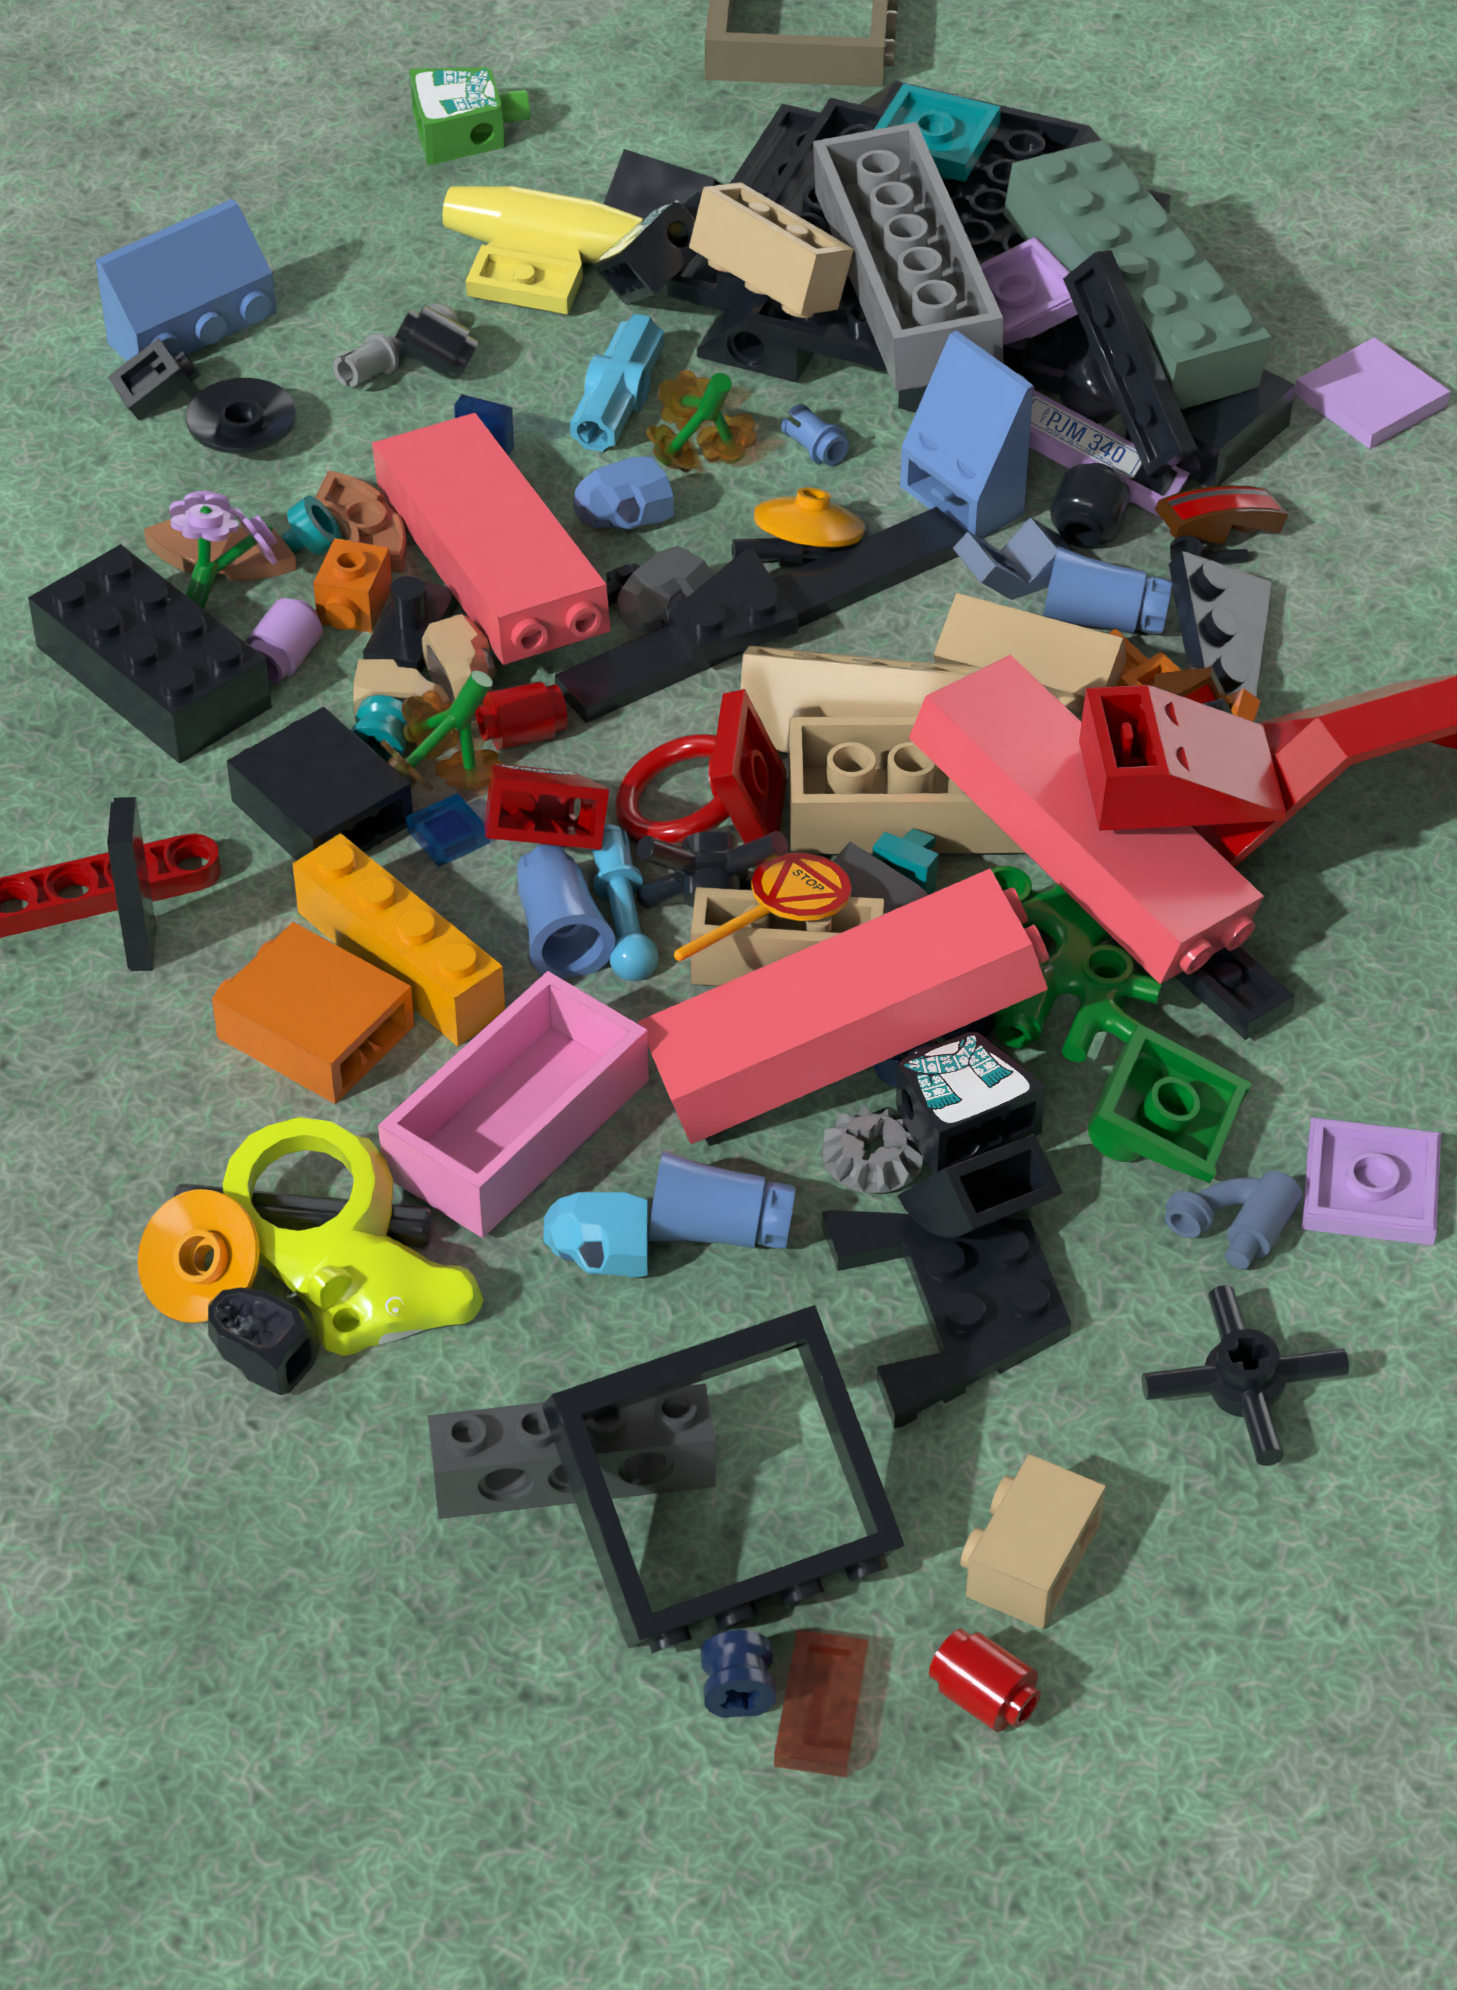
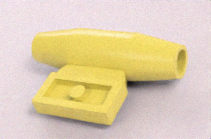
M451 186L445 196L442 214L445 228L488 243L487 245H481L466 279L467 296L562 314L569 313L583 280L582 263H594L644 219L594 200L516 186Z

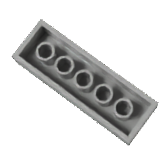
M917 122L813 141L816 196L833 237L854 249L848 275L895 391L920 388L928 385L949 334L956 330L1003 363V316Z

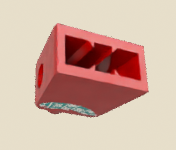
M492 764L484 820L485 836L487 839L601 850L610 789L571 771ZM576 798L581 801L580 813L577 819L574 812Z

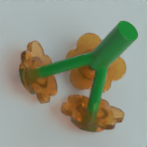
M682 370L677 374L676 380L667 379L659 385L657 391L658 398L664 404L660 411L661 418L667 423H675L676 428L680 431L678 434H675L671 428L663 424L659 427L651 425L646 430L647 437L655 444L653 447L655 456L665 466L671 469H679L685 473H689L692 468L696 469L699 467L701 461L694 454L695 448L689 439L699 430L704 421L713 420V426H708L698 433L697 443L703 449V456L708 462H715L721 459L726 464L737 463L745 456L746 449L757 443L758 437L754 431L755 422L751 415L742 413L731 418L729 415H723L721 411L732 387V381L728 375L715 373L711 379L707 377L696 378L692 371Z
M477 670L472 671L453 703L442 702L440 695L434 690L423 693L421 697L411 696L403 702L402 715L408 722L403 728V733L409 742H417L418 747L405 759L385 739L380 744L392 755L387 763L411 783V788L419 781L430 792L434 789L415 768L425 757L433 759L442 755L445 749L455 747L459 741L458 733L455 729L459 730L462 751L453 753L451 759L438 762L435 765L436 775L444 778L447 786L457 787L461 790H477L489 785L492 764H503V762L498 760V754L494 750L481 749L474 751L471 727L473 715L493 684L487 674Z

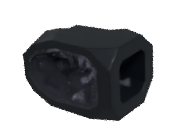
M242 1287L222 1290L208 1304L209 1338L222 1358L239 1368L248 1381L278 1395L290 1393L314 1366L320 1349L318 1326L297 1307L268 1292Z

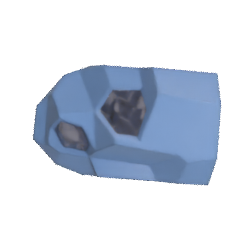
M652 456L630 457L598 468L585 477L575 489L573 510L580 522L595 528L632 529L648 524L657 525L673 517L674 496L667 475Z

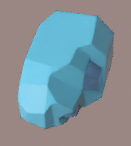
M578 1192L559 1198L550 1206L544 1216L543 1242L562 1260L576 1262L588 1274L620 1275L629 1278L648 1276V1200L626 1192Z

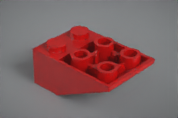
M1150 685L1086 688L1079 744L1099 831L1286 821L1287 813L1263 725Z

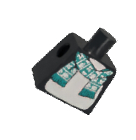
M696 191L683 203L673 200L656 208L591 264L624 304L628 305L655 295L698 254L689 248L702 193Z
M967 1032L941 1044L936 1039H933L899 1054L902 1061L897 1066V1110L933 1174L946 1167L1032 1134L1036 1136L1042 1134L1045 1086L980 1033Z

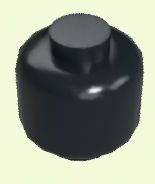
M1089 463L1076 465L1068 469L1059 482L1050 507L1051 521L1061 537L1073 546L1093 548L1099 544H1105L1112 541L1121 529L1130 503V490L1124 479L1105 464Z

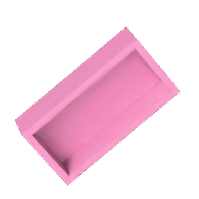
M547 971L378 1125L381 1154L387 1160L393 1182L479 1237L484 1238L649 1081L648 1030Z

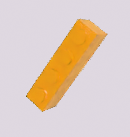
M341 833L292 863L298 913L337 946L409 984L412 989L413 1010L457 1047L481 1032L505 1010L503 966Z

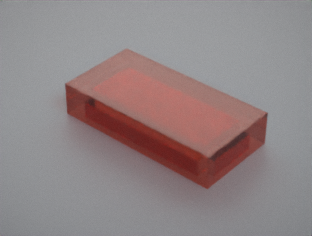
M797 1630L775 1746L774 1767L847 1778L868 1655V1640Z

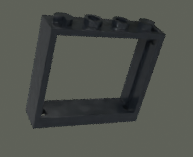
M816 1305L551 1394L541 1406L628 1648L647 1641L652 1654L692 1640L688 1629L689 1626L714 1618L718 1630L739 1624L759 1615L755 1606L756 1602L780 1594L784 1606L800 1602L824 1592L820 1579L842 1571L846 1572L850 1583L888 1569L889 1566L885 1556L905 1546ZM798 1348L867 1536L652 1613L584 1421Z

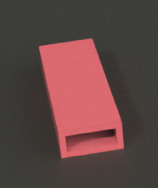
M476 413L372 442L379 490L384 494L385 500L394 512L401 516L405 528L466 614L477 623L487 637L489 646L503 665L611 632L606 583Z
M1011 654L926 695L909 739L1159 984L1183 971L1188 975L1196 972L1209 960L1212 954L1224 947L1232 951L1243 944L1252 934L1256 926L1252 918L1264 896L1191 826L1099 831L1079 744L1082 722Z
M987 869L639 1020V1025L648 1030V1047L690 1144L708 1138L1048 990L1040 964L1049 961V956L1036 926L1032 925L1025 929L1023 928L1022 924L1027 923L1028 919L1015 889L1011 887L1003 891L992 870Z

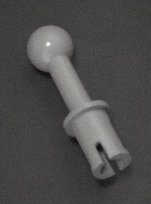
M441 303L429 305L430 308L459 323V318L451 307ZM379 332L369 335L363 345L334 359L333 370L337 380L344 386L350 385V387H354L381 372L386 375L393 373L398 367L399 357L403 355L399 352L403 342L395 338V335L389 338Z

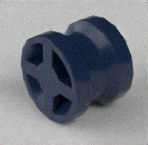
M731 1630L716 1634L704 1642L701 1647V1668L709 1676L703 1685L704 1706L710 1713L722 1718L758 1716L771 1709L776 1702L775 1680L767 1673L773 1664L772 1644L767 1637L748 1630Z

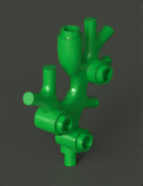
M1013 866L992 868L991 870L1003 891L1011 887L1015 889L1028 919L1027 923L1022 924L1023 928L1035 925L1037 929L1048 933L1056 943V950L1049 956V961L1040 964L1048 990L995 1012L993 1024L997 1038L1005 1045L1013 1048L1027 1047L1030 1043L1039 1039L1057 996L1073 994L1078 997L1081 1005L1062 1047V1054L1065 1058L1072 1062H1083L1087 1057L1095 1035L1099 1032H1108L1126 1043L1138 1023L1143 1025L1123 1010L1127 1004L1128 997L1157 1005L1164 982L1159 984L1151 976L1134 972L1133 961L1123 949L1113 945H1099L1102 941L1112 937L1057 883L1050 890L1044 892L1032 890L1031 879L1021 869Z

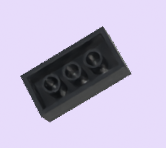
M122 544L28 597L36 646L179 764L272 708L266 658Z

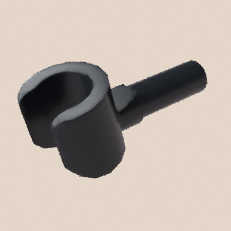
M1179 536L1170 543L1171 560L1182 551L1222 565L1247 563L1249 560L1247 549L1203 551L1202 543L1194 536Z

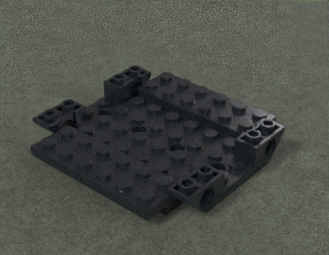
M894 81L860 104L830 97L821 112L782 103L730 184L740 182L833 236L815 192L813 141L874 130L904 82ZM951 94L1001 106L1000 124L966 181L941 178L979 264L1025 242L1004 216L1012 163L1101 141V138L1091 126ZM1147 189L1165 212L1169 214L1171 195ZM699 253L667 283V297L687 301L694 305L726 311L716 317L697 347L698 358L793 382L799 380L814 353L887 371L868 322H865V314L848 273L838 309L814 313L813 317L800 318L786 313L782 309L783 304L768 295L750 291L745 287V281L732 273L712 268L708 264V259ZM1078 314L1032 338L1027 337L1003 345V364L1015 373L1023 376L1026 381L1033 385V388L1051 394H1059L1060 381L1065 371L1087 355L1090 347L1087 334ZM928 385L920 388L899 390L898 408L916 413Z

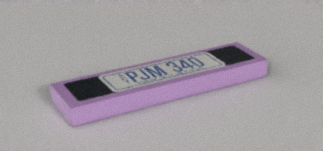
M1033 390L1029 447L1069 469L1079 464L1102 463L1111 467L1127 484L1130 490V502L1160 517L1155 511L1158 500L1180 493L1190 473L1174 466L1164 474L1147 477L1132 442Z

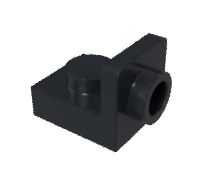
M157 338L108 376V379L127 408L138 420H141L181 388L192 399L201 391L194 381L201 376V373L182 349L173 354L160 338Z

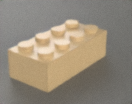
M917 716L789 717L788 776L791 853L839 854L849 842H852L867 853L872 854L873 845L884 832L902 838L913 828L936 837V844L931 849V851L936 853L1026 852L909 739Z

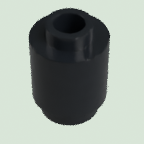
M425 304L419 313L409 309L395 335V338L403 342L400 353L443 377L449 373L458 379L464 372L479 343L477 339L468 335L470 329Z

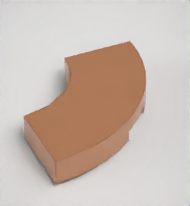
M328 471L315 498L323 503L333 515L346 540L389 547L391 571L402 573L406 562L407 544L406 531L401 516L395 513L384 501V494L376 488L355 477Z
M171 519L144 529L146 545L157 556L180 570L193 573L198 559L197 539L186 538L182 535V531L173 529L171 527ZM238 528V531L229 533V537L226 540L211 541L210 561H214L248 536L245 530ZM273 528L272 534L278 542L271 547L273 555L278 561L275 565H272L255 545L219 573L227 574V580L243 581L275 577L297 569L294 553Z

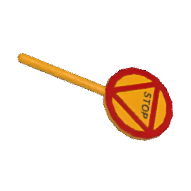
M787 853L765 862L755 869L751 880L753 896L760 905L678 948L674 952V958L677 961H683L768 915L770 912L779 917L797 921L820 920L835 915L847 905L852 887L849 876L838 864L822 856L807 853Z

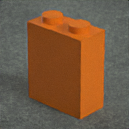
M295 922L286 927L275 939L265 942L257 952L256 957L234 977L226 979L212 997L217 1038L334 1104L415 1026L412 989L409 984Z

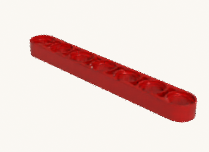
M197 833L184 834L144 844L153 902L206 889L212 886L221 874L218 846L213 839L206 835ZM109 852L0 877V905L12 899H20L28 903L25 908L14 913L0 911V938L117 911L118 906ZM189 857H200L208 861L206 865L196 870H185L177 866L182 860ZM70 885H81L88 888L84 895L77 898L68 899L57 895L59 891Z

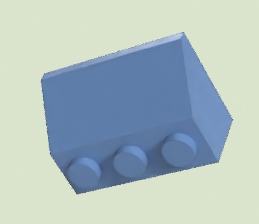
M233 199L95 259L107 343L127 362L157 338H160L173 354L180 349L189 354L276 314L272 272L238 203Z

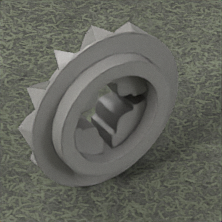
M865 1104L857 1115L851 1116L840 1112L835 1126L825 1129L822 1146L824 1165L835 1180L850 1189L864 1193L891 1192L912 1182L924 1166L925 1159L903 1120L896 1117L891 1106L883 1113H871ZM878 1135L883 1136L884 1147H879L875 1153H871L869 1160H865L864 1145H869L873 1138L877 1139Z

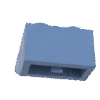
M957 330L950 333L902 444L900 487L929 509L938 507L965 534L970 532L980 539L1024 515L1033 385Z

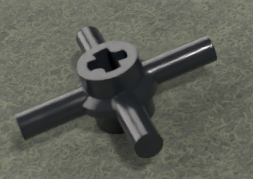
M706 831L687 836L682 841V847L652 836H644L637 845L636 852L638 858L673 870L674 873L640 886L637 889V899L642 907L650 909L684 895L685 903L694 908L696 887L752 891L751 880L754 872L749 871V869L785 855L788 850L786 838L782 833L775 831L738 846V839L732 834Z
M1221 1285L1213 1288L1208 1294L1221 1339L1219 1345L1209 1353L1203 1366L1142 1373L1145 1400L1211 1393L1215 1403L1223 1411L1233 1416L1244 1417L1257 1463L1262 1466L1274 1465L1283 1459L1284 1454L1269 1406L1276 1402L1283 1394L1286 1383L1347 1376L1349 1374L1347 1352L1344 1348L1280 1356L1278 1346L1272 1338L1258 1330L1246 1329L1234 1288L1228 1285Z

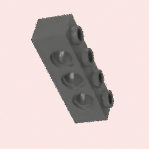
M706 1384L689 1385L584 1421L612 1499L716 1487V1439ZM544 1402L428 1415L438 1519L576 1503L541 1407Z

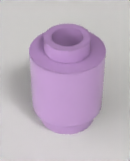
M282 598L275 601L245 642L266 658L269 681L277 684L285 676L291 677L322 637L323 628L317 612L308 603L298 599Z

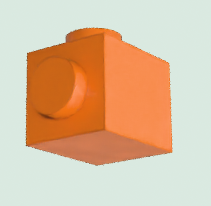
M334 538L313 582L316 612L321 624L340 630L352 629L369 633L373 632L391 592L392 576L389 547Z

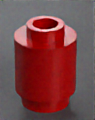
M539 681L488 692L483 699V705L479 706L476 710V722L481 738L484 741L492 740L497 750H503L553 739L556 732L566 730L568 715L560 688L556 684L545 686L543 682Z
M961 1628L955 1630L939 1647L929 1667V1677L939 1683L938 1689L940 1694L995 1732L1003 1731L1009 1724L1015 1728L1022 1726L1034 1712L1041 1697V1692L1035 1688L1038 1672L980 1632L971 1635Z

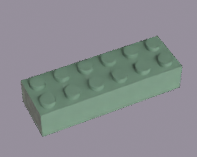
M1105 140L1012 163L1004 216L1025 241L1037 237L1069 272L1073 271L1094 252L1112 250L1180 410L1260 386L1272 336Z

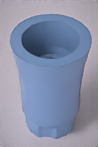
M1057 546L1043 616L1077 626L1117 629L1118 631L1134 634L1136 628L1144 633L1162 635L1171 595L1172 581L1161 577H1146V571L1102 562Z
M541 844L532 852L522 855L517 864L518 894L525 913L529 933L530 960L534 969L541 975L549 971L561 979L597 972L610 959L615 948V935L598 910L582 870L575 863L573 857L565 853L563 846Z
M662 1150L650 1218L648 1242L692 1241L728 1244L754 1249L756 1241L759 1245L767 1247L786 1248L796 1187L784 1183H765V1176L740 1173L698 1163Z

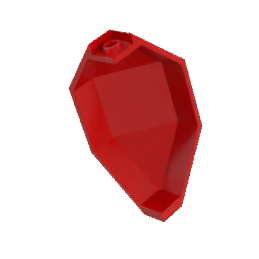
M1457 674L1397 682L1258 723L1264 727L1287 813L1286 821L1198 825L1191 827L1235 868L1350 765L1426 742L1457 749Z

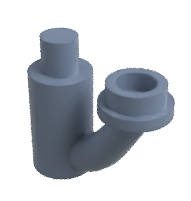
M1268 1171L1260 1179L1252 1177L1229 1179L1196 1193L1188 1191L1174 1192L1166 1203L1165 1222L1176 1234L1185 1238H1196L1200 1233L1207 1231L1214 1221L1213 1211L1231 1205H1243L1227 1231V1237L1231 1245L1225 1253V1258L1233 1267L1247 1269L1254 1257L1260 1259L1269 1254L1301 1202L1303 1193L1299 1184L1293 1178L1278 1171Z

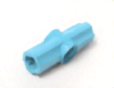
M633 314L628 321L620 322L605 354H595L592 357L586 374L584 396L570 421V436L577 440L583 448L603 452L607 447L615 446L631 412H641L643 406L639 405V403L645 404L648 398L651 371L664 347V330L657 327L651 317Z

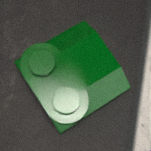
M1138 1023L1128 1037L1109 1073L1089 1119L1088 1134L1097 1150L1110 1159L1130 1162L1143 1156L1166 1167L1210 1183L1216 1174L1217 1169L1214 1167L1236 1113L1250 1090L1252 1083Z

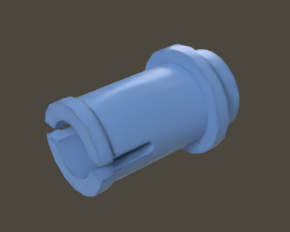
M803 404L795 405L788 410L787 413L798 420L801 426L797 427L784 417L781 425L782 432L806 448L812 461L818 465L825 463L828 466H833L845 457L849 448V441L846 438L845 431L839 425H828Z

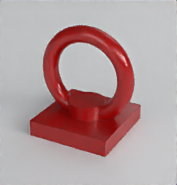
M742 689L722 694L716 735L694 734L668 741L644 755L627 772L616 794L615 813L620 827L631 838L640 841L642 837L648 835L674 845L680 844L689 835L712 831L728 817L731 818L744 844L772 832H780L788 772L746 690ZM710 758L708 775L714 798L708 804L686 817L671 821H653L641 815L639 811L640 797L647 785L657 775L667 768L689 759Z

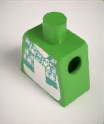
M487 67L409 69L412 111L427 165L501 149L505 146L503 123L530 120V106L526 89L498 93L492 70Z

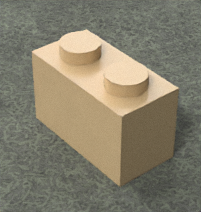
M1028 1454L1015 1478L1005 1475L1000 1481L990 1507V1514L993 1517L986 1529L975 1527L965 1544L960 1566L968 1569L966 1597L1044 1630L1101 1525L1106 1486Z

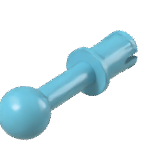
M605 825L601 850L592 849L597 870V875L593 881L594 890L598 896L609 899L617 935L615 948L609 961L612 970L618 977L628 981H640L653 974L659 961V953L655 943L648 936L641 933L633 896L637 889L642 886V875L633 866L629 840L625 830L621 831V828L616 825Z

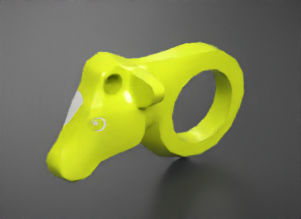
M297 1117L268 1125L250 1134L229 1158L222 1184L223 1193L241 1204L250 1215L259 1239V1263L304 1301L312 1313L315 1324L318 1326L320 1341L327 1351L342 1356L355 1354L368 1347L392 1342L426 1329L466 1324L472 1321L480 1311L484 1299L475 1277L468 1269L461 1266L441 1265L432 1262L413 1249L387 1236L392 1214L393 1178L387 1160L369 1138L354 1135L332 1121ZM304 1150L322 1152L336 1158L346 1166L354 1180L350 1199L336 1217L320 1227L301 1231L278 1228L262 1219L253 1207L252 1196L257 1179L269 1164L286 1154Z

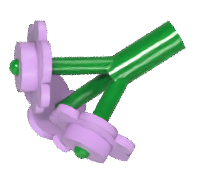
M196 491L187 494L184 500L173 502L170 505L171 527L177 531H182V535L186 538L197 539L198 559L185 595L203 609L206 606L216 574L255 545L272 565L278 562L271 550V547L278 543L272 534V525L264 523L258 515L249 520L238 508L230 507V500L227 496L210 491ZM237 518L248 536L214 561H210L211 541L226 540L229 537V533L238 531L239 523L234 520Z

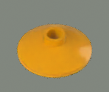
M800 488L797 491V496H783L759 503L754 510V521L762 530L780 539L802 545L816 547L848 546L859 542L865 533V524L861 518L848 509L830 502L831 495L818 488Z
M199 1189L187 1191L171 1198L154 1213L141 1237L138 1250V1273L146 1296L155 1308L174 1320L186 1323L208 1322V1304L215 1295L227 1289L251 1288L257 1273L260 1256L257 1230L250 1215L243 1206L223 1193ZM211 1249H214L212 1265L206 1270L204 1265L205 1256Z

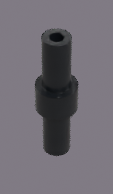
M778 537L732 539L731 552L733 560L744 550L752 548L760 561L777 560L778 566L801 565L802 560L818 559L846 546H808L786 541Z

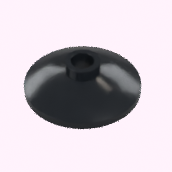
M234 378L214 383L196 394L186 410V423L191 436L203 446L225 453H249L268 448L285 438L292 430L296 421V407L291 395L279 385L257 378Z

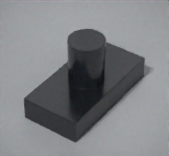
M403 576L396 579L391 584V602L363 650V659H394L398 667L417 669L421 674L425 667L422 637L428 625L452 617L459 602L447 586L424 582L414 576Z

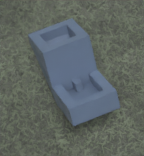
M1031 517L1001 550L970 532H967L953 547L980 583L1010 600L1049 587L1057 546L1075 552L1060 534Z

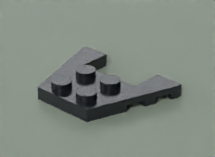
M845 1210L822 1212L821 1227L837 1271L899 1258L906 1260L940 1353L877 1366V1383L894 1428L903 1427L917 1419V1413L941 1400L946 1404L966 1393L968 1385L990 1373L997 1371L1001 1374L1070 1336L1071 1320L1030 1220L1003 1218L964 1235L947 1238L928 1232L917 1224L909 1214Z

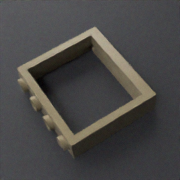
M734 0L709 1L705 34V80L883 87L884 66L894 67L898 0H873L870 38L731 33Z

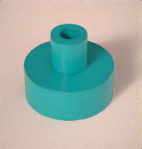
M308 495L288 509L287 518L291 529L285 532L281 538L293 553L306 547L316 555H323L330 549L334 538H342L335 518L326 506L315 497Z

